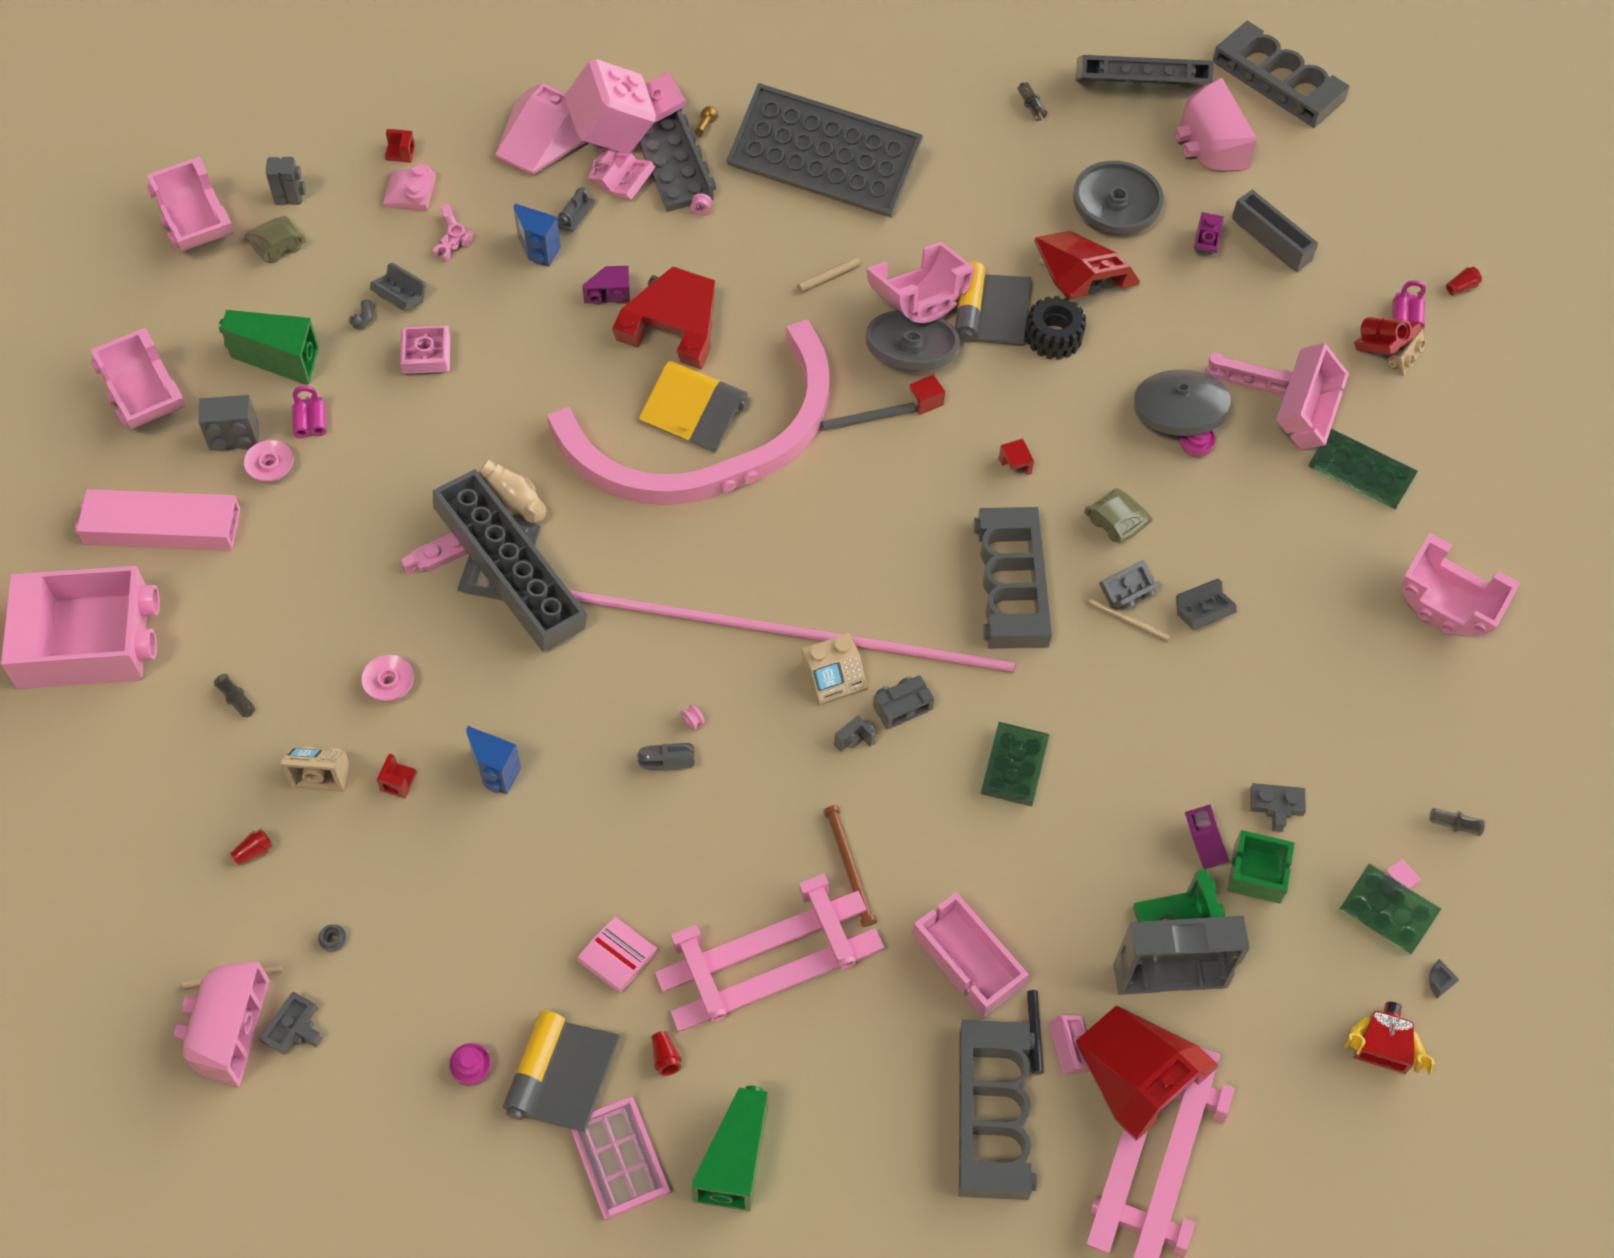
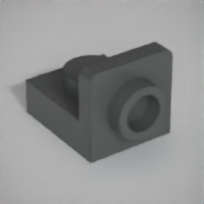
M858 715L835 733L834 746L841 752L846 747L851 748L856 745L861 737L871 747L875 743V729L869 721H864Z

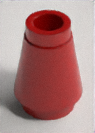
M1474 266L1466 267L1446 284V290L1453 296L1476 288L1482 282L1481 273Z
M262 829L258 831L253 830L230 854L240 866L268 853V849L273 847V844Z
M659 1031L653 1034L651 1039L655 1070L659 1071V1074L662 1076L675 1074L681 1069L680 1063L682 1058L666 1031Z

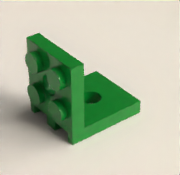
M1207 869L1195 872L1186 893L1136 902L1133 905L1137 922L1161 921L1163 919L1225 917L1224 907L1221 903H1218L1215 895L1217 891L1215 881L1209 877Z

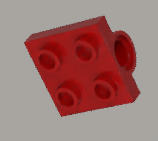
M1367 317L1363 320L1360 327L1361 337L1354 341L1356 350L1367 351L1368 353L1378 352L1391 355L1396 353L1405 343L1412 341L1414 336L1422 331L1420 322Z

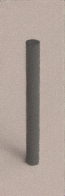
M912 402L821 421L823 430L906 414L915 412V404Z

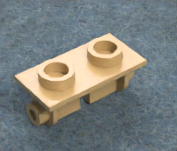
M1423 328L1420 333L1414 336L1412 341L1405 343L1396 353L1391 354L1388 358V366L1391 368H1401L1403 376L1414 365L1415 359L1426 347Z

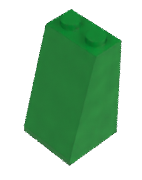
M226 310L224 318L219 322V332L224 337V346L228 348L231 358L309 385L319 350L311 318Z
M752 1085L746 1086V1088H738L692 1180L693 1202L751 1211L768 1109V1092L763 1091L762 1088Z

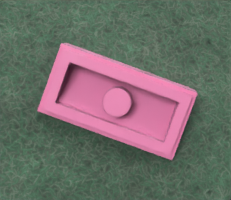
M1059 1015L1050 1021L1049 1028L1062 1074L1071 1075L1090 1071L1076 1045V1040L1086 1032L1082 1015Z

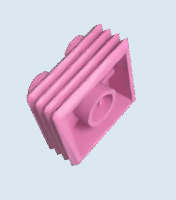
M447 325L401 328L400 364L402 373H440L450 370V332Z

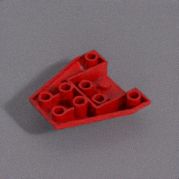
M1072 231L1038 236L1034 239L1055 286L1068 300L1086 296L1092 281L1111 277L1120 288L1139 285L1140 280L1128 263L1117 252Z
M1117 1005L1076 1040V1045L1115 1121L1136 1141L1157 1123L1158 1113L1193 1081L1199 1085L1218 1068V1064L1198 1045Z

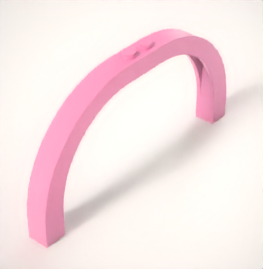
M808 319L787 326L786 342L803 370L807 386L806 397L798 415L780 435L765 445L693 472L653 474L620 465L606 457L590 443L578 425L570 407L547 414L548 426L557 446L569 464L586 480L610 494L648 504L672 505L700 501L722 493L731 492L745 484H752L758 479L786 466L802 453L816 436L827 410L829 398L828 360L824 347Z

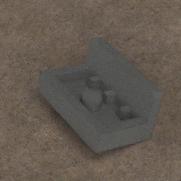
M393 262L388 264L385 276L371 281L370 284L371 291L404 311L423 303L426 282Z
M1144 560L1099 582L1110 607L1114 609L1121 606L1122 610L1135 605L1134 599L1140 596L1142 599H1146L1156 594L1155 588L1162 585L1160 580L1154 582Z
M1219 578L1176 595L1177 615L1193 630L1237 612L1236 604L1223 593L1222 581Z

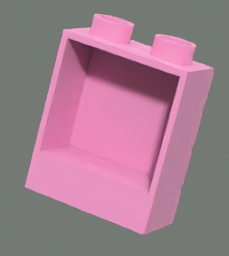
M137 566L11 574L1 659L2 667L17 689L69 686L79 683L80 685L108 683V681H139V679L143 678L144 660H154L157 652L155 633L153 629H146L147 616L159 614L160 599L157 586L146 585Z

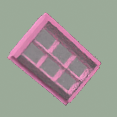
M633 1097L625 1098L593 1111L585 1132L571 1129L604 1220L612 1219L671 1193Z

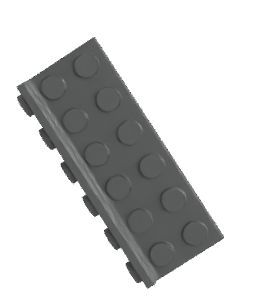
M682 108L654 123L638 143L644 159L651 161L655 166L651 175L667 212L691 206L692 198L696 194L708 195L713 200V191L716 190L715 180L713 177H709L708 164L706 161H702L701 148L699 145H695L694 132L689 130L686 114L682 115Z

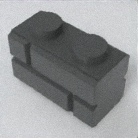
M268 157L265 173L274 203L276 205H287V203L290 205L301 204L302 195H306L305 182L300 181L302 179L301 167L296 166L293 157H282L281 159L279 157Z
M920 675L914 678L911 676L905 677L898 685L892 688L886 686L879 689L873 699V707L887 730L933 710L934 697Z

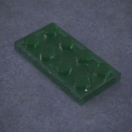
M1332 428L1326 445L1319 446L1308 467L1395 510L1418 472Z

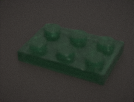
M998 722L981 794L1032 807L1049 734Z
M1369 863L1339 909L1412 955L1442 908Z

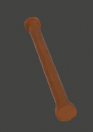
M837 805L829 806L824 809V815L829 819L853 892L859 891L867 908L866 912L861 913L862 919L860 923L862 927L874 925L877 923V919L870 910L838 815L840 813L839 807Z

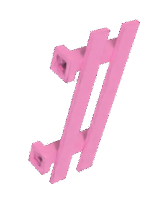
M825 874L799 883L803 902L810 901L813 909L703 953L699 947L703 943L697 924L671 934L676 953L683 952L686 960L655 972L662 993L694 981L701 996V999L670 1011L678 1033L709 1020L711 1022L719 1021L726 1017L729 1012L837 968L847 969L853 966L857 960L884 950L876 928L847 940L840 925L841 921L867 911L859 891L830 902L827 896L829 893L827 878ZM823 930L830 947L722 991H717L711 976L712 973Z
M1201 1048L1218 1064L1221 1054ZM1216 1069L1199 1085L1193 1081L1175 1097L1182 1100L1148 1212L1125 1205L1147 1132L1136 1141L1123 1129L1102 1197H1095L1091 1209V1214L1096 1216L1086 1246L1109 1254L1117 1227L1120 1226L1141 1234L1133 1258H1159L1163 1243L1174 1246L1172 1254L1184 1258L1195 1222L1184 1218L1180 1225L1170 1220L1204 1109L1215 1112L1213 1120L1224 1123L1235 1090L1234 1087L1225 1084L1222 1091L1211 1088Z

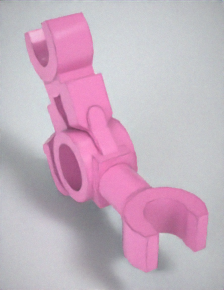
M449 203L440 206L443 212L441 213L442 217L448 224L447 234L440 240L441 244L433 248L434 257L444 253V262H448L451 259L452 250L456 251L460 244L467 248L473 239V231H467L462 224L456 222Z

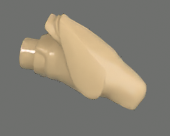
M489 459L484 463L478 473L511 515H522L529 523H538L545 518L547 514L546 506L537 496L535 486L527 477L511 472L500 464L496 465Z

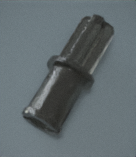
M1028 82L1020 83L1017 90L1024 100V106L1030 109L1036 121L1042 120L1039 112L1044 119L1048 113L1040 102V96L1034 93Z
M221 674L215 679L214 685L225 696L226 703L232 704L242 717L249 718L252 716V713L255 712V707L244 695V690L237 687L228 674Z
M1432 808L1430 811V822L1450 827L1453 832L1462 831L1481 836L1484 831L1485 821L1482 819L1462 815L1460 811H1457L1456 814Z

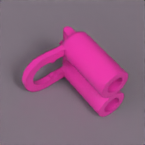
M1418 280L1408 281L1403 285L1401 293L1396 292L1392 303V319L1420 322L1421 328L1424 329L1425 301L1423 296L1426 292V286L1423 282ZM1410 286L1421 288L1417 295H1411V292H1408L1407 289Z
M298 386L293 390V435L297 438H306L310 434L314 436L325 435L327 433L326 405L322 397H318L317 391L311 386ZM307 391L312 395L311 397H306V399H301V397H298V393Z

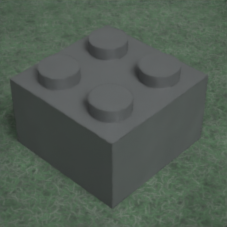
M249 395L199 398L198 423L209 450L247 449L259 443V422Z

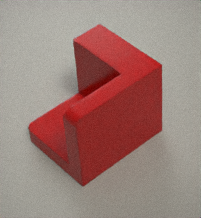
M386 129L388 146L385 159L387 161L411 163L415 150L413 132Z
M934 374L910 384V390L918 401L917 412L919 415L944 405L945 390Z
M1024 439L1000 446L998 459L1002 466L1009 464L1012 470L1023 467L1026 475L1032 474L1034 459Z
M389 753L376 780L380 791L405 799L417 772L415 768L398 764L395 755Z

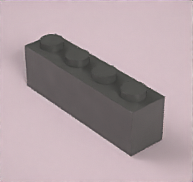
M1253 189L1236 201L1232 219L1296 272L1313 260L1318 242Z

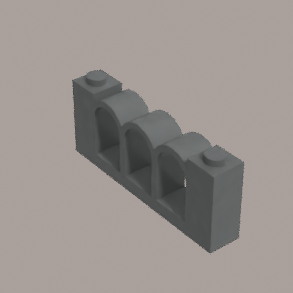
M1248 20L1216 46L1212 60L1214 64L1313 128L1345 102L1350 87L1348 84L1334 75L1329 77L1327 72L1319 66L1305 65L1303 57L1298 52L1289 49L1281 50V45L1277 39L1263 34L1264 31ZM1253 53H1263L1269 56L1259 66L1247 59ZM1277 68H1286L1293 72L1283 82L1270 74ZM1308 83L1314 85L1317 89L1306 97L1294 88L1299 84Z
M1082 55L1077 58L1076 80L1205 86L1212 83L1214 61Z
M1038 507L979 508L978 518H974L973 528L974 532H978L979 542H982L980 556L986 565L983 586L989 595L985 613L988 622L983 624V639H988L989 649L1049 648L1052 630ZM1028 541L1029 553H997L989 545L994 542ZM1031 570L1032 583H1000L992 577V574L998 571ZM1034 600L1035 613H1002L994 604L1000 601Z
M981 1020L961 1021L959 1029V1197L1029 1200L1032 1191H1036L1037 1175L1036 1173H1031V1163H1026L1031 1149L1030 1138L1023 1129L1031 1107L1029 1097L1024 1089H1022L1026 1084L1030 1070L1028 1054L1030 1050H1034L1035 1034L1030 1033V1023ZM973 1057L1010 1059L1020 1068L1021 1077L1013 1082L973 1081ZM973 1095L1011 1098L1020 1106L1022 1115L1015 1121L1010 1122L973 1120ZM973 1134L1011 1137L1020 1145L1022 1156L1012 1162L973 1160Z

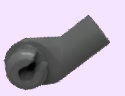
M362 300L361 314H354V317L350 316L349 323L353 328L362 329L373 320L372 301Z

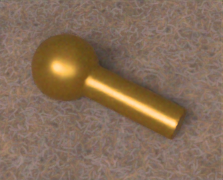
M707 106L702 109L700 114L701 121L695 129L696 135L702 136L709 123L717 120L718 113L714 107Z

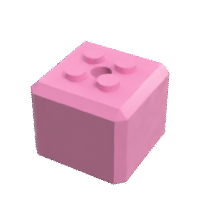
M592 59L588 62L564 95L577 135L583 141L615 151L631 153L657 120L642 75L597 59Z

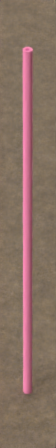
M569 590L578 602L817 641H826L843 635ZM851 636L856 647L1008 672H1013L1015 662Z

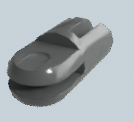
M691 743L646 746L641 748L637 754L639 766L648 770L692 768L695 763L694 746Z

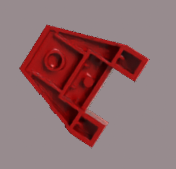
M672 266L621 308L612 327L616 341L638 348L648 325L683 336L677 348L680 363L702 370L711 350L715 280Z

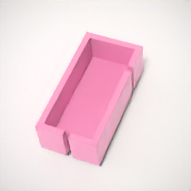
M1326 343L1300 349L1276 419L1287 434L1290 433L1291 440L1294 441L1300 450L1326 445L1342 396L1341 390L1344 389L1349 375Z
M957 892L938 905L937 912L933 909L914 923L913 938L963 996L968 993L967 1001L983 1019L1026 986L1029 974Z

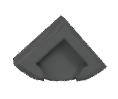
M1440 959L1434 964L1429 974L1430 988L1437 999L1459 981L1455 974Z

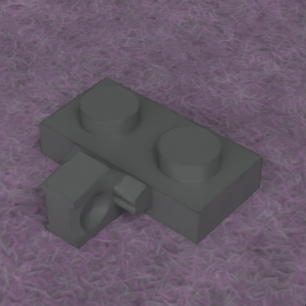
M1252 783L1250 787L1251 811L1266 813V816H1271L1272 831L1283 832L1284 827H1286V818H1291V815L1304 816L1306 812L1305 788Z
M292 992L260 1036V1041L283 1055L287 1053L293 1043L300 1045L302 1041L317 1048L323 1037L319 1035L318 1031L312 1029L314 1022L310 1019L318 1007L315 1003Z

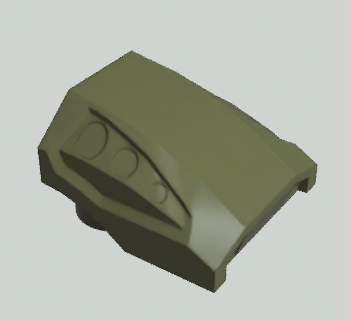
M286 216L274 218L261 224L245 235L246 240L254 251L268 263L277 262L281 258L282 252L295 253L299 251L301 244L306 243L304 235L297 231Z
M1118 488L1113 489L1093 505L1085 507L1084 511L1087 516L1090 514L1089 517L1093 525L1106 529L1105 531L1108 532L1110 540L1119 544L1127 538L1136 535L1151 523L1153 519L1141 505Z

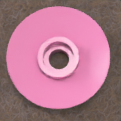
M265 440L255 444L248 450L244 458V467L253 479L270 482L284 477L291 470L294 457L291 449L285 443L277 440Z
M383 655L375 658L365 667L362 674V685L365 692L371 698L384 702L394 701L403 697L411 689L414 682L412 666L407 660L397 655ZM389 680L393 681L390 684H385Z

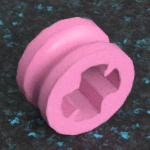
M705 194L694 195L691 203L692 212L700 216L709 214L712 205L711 198Z
M691 704L687 711H681V716L690 729L696 730L698 724L703 725L705 723V719L700 710Z

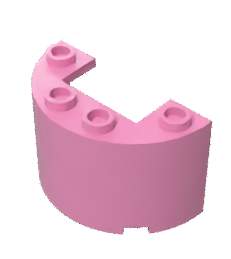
M200 157L147 174L150 184L146 185L151 198L156 197L163 214L159 216L164 229L169 228L170 232L167 233V236L175 249L178 248L180 252L234 233L231 221L213 191L208 173Z
M938 242L922 249L921 268L887 280L888 263L885 261L867 268V279L871 288L913 322L927 323L939 319L957 305L956 299L961 293L965 294L971 284L975 267L944 243Z
M146 328L91 350L94 360L90 362L96 374H102L109 388V391L105 393L111 405L117 404L118 409H115V412L124 428L128 426L132 430L186 407L178 387L166 371Z
M1429 533L1403 578L1402 591L1406 601L1417 613L1419 619L1431 623L1446 634L1480 636L1490 633L1498 626L1520 582L1500 571H1497L1489 582L1445 559L1452 545Z

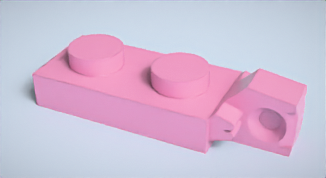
M449 533L416 548V550L410 552V555L401 559V563L406 574H410L418 569L429 572L468 553L454 534Z

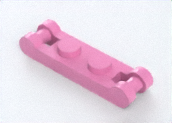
M1212 353L1210 355L1209 364L1205 370L1206 374L1218 380L1278 395H1285L1292 372L1289 370L1278 372L1265 367L1226 359L1220 353Z

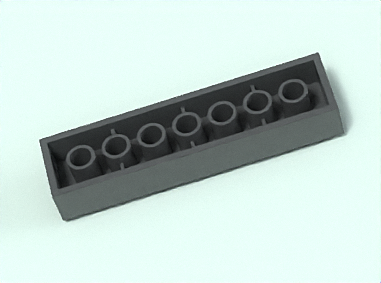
M476 469L433 490V508L542 652L585 629L586 611Z

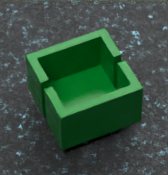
M1241 830L1234 844L1227 891L1281 904L1288 891L1291 871L1289 868L1292 864L1295 842Z

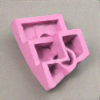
M598 146L599 155L593 161V168L588 179L615 196L632 200L654 170V164L648 160H638L632 153L617 152Z

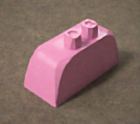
M1220 78L1199 89L1187 99L1181 119L1182 126L1176 128L1174 137L1177 142L1187 140V143L1183 144L1185 157L1195 156L1198 162L1207 169L1215 171L1248 170L1257 141L1256 136L1224 80Z
M259 961L231 963L215 967L202 979L197 997L184 998L182 1012L184 1015H190L191 1018L189 1023L178 1022L176 1024L174 1037L183 1042V1057L195 1072L207 1078L240 1087L270 981Z

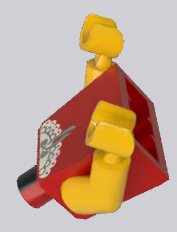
M1386 1002L1384 1012L1374 1011L1370 1017H1362L1350 1028L1343 1048L1347 1049L1348 1046L1355 1048L1354 1059L1406 1074L1415 1063L1414 1072L1419 1073L1420 1069L1423 1068L1431 1075L1435 1061L1426 1054L1418 1033L1414 1031L1413 1022L1400 1018L1402 1009L1400 1004Z

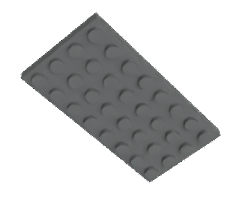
M758 83L726 162L727 165L892 218L922 143L923 134Z

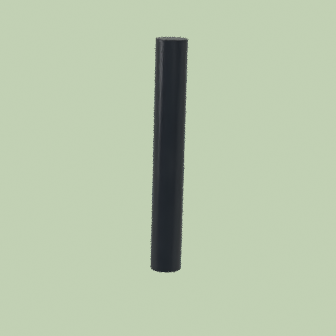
M1029 990L1027 991L1030 1033L1035 1034L1034 1050H1031L1032 1073L1039 1075L1044 1073L1038 991Z

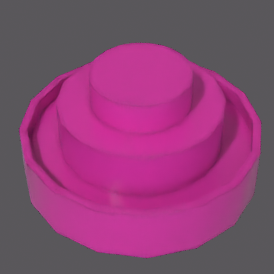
M1213 430L1198 435L1180 436L1179 443L1187 454L1201 457L1206 456L1213 450L1216 436Z
M465 1043L457 1047L449 1060V1070L454 1080L465 1086H475L484 1082L492 1069V1060L487 1049L477 1043Z

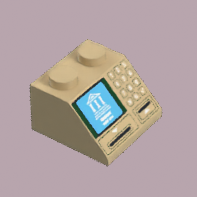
M850 633L802 648L801 664L819 705L868 690L860 655Z
M303 746L302 748L292 747L282 759L281 765L291 788L344 791L350 764L345 751L337 748L321 750L311 746Z

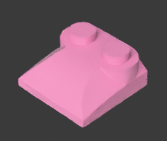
M425 164L415 165L410 170H392L382 203L383 207L427 211L436 180L435 171H432Z

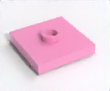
M670 72L645 84L657 117L655 123L688 105Z

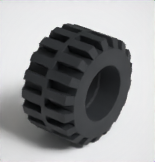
M1048 296L1045 297L1044 301L1038 300L1036 305H1032L1028 313L1025 329L1026 342L1031 344L1030 349L1038 351L1037 354L1040 356L1046 355L1048 359H1051V357L1061 359L1062 356L1067 358L1071 353L1075 354L1078 347L1080 348L1086 326V315L1083 314V309L1077 307L1078 304L1076 302H1070L1066 297L1061 299L1060 296H1054V298ZM1048 326H1057L1062 329H1053Z

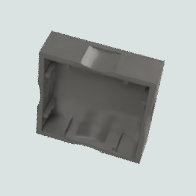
M1244 916L1130 922L1113 963L1118 995L1228 988L1235 975L1236 967L1242 963L1250 948Z

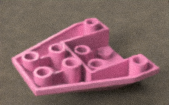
M545 83L527 89L513 106L495 154L496 158L534 175L586 143L576 133L564 97L565 93Z

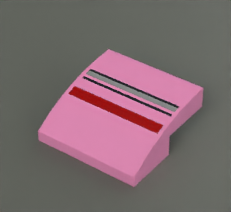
M615 917L586 946L578 956L577 961L620 993L637 977L638 971L656 955L658 948Z

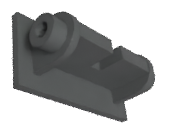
M585 187L578 188L563 211L559 213L557 217L558 227L574 232L591 209L595 200L588 197L589 191Z

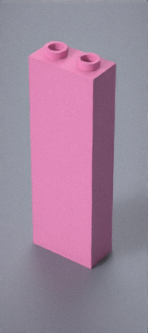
M87 489L85 498L80 503L81 514L79 520H76L75 532L79 535L84 545L232 550L240 506L235 495Z

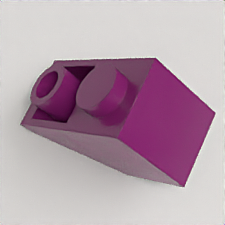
M1201 212L1193 246L1194 249L1217 253L1224 216Z
M629 265L605 266L582 285L584 303L630 302Z
M1211 804L1186 811L1185 816L1203 869L1229 863L1228 854Z

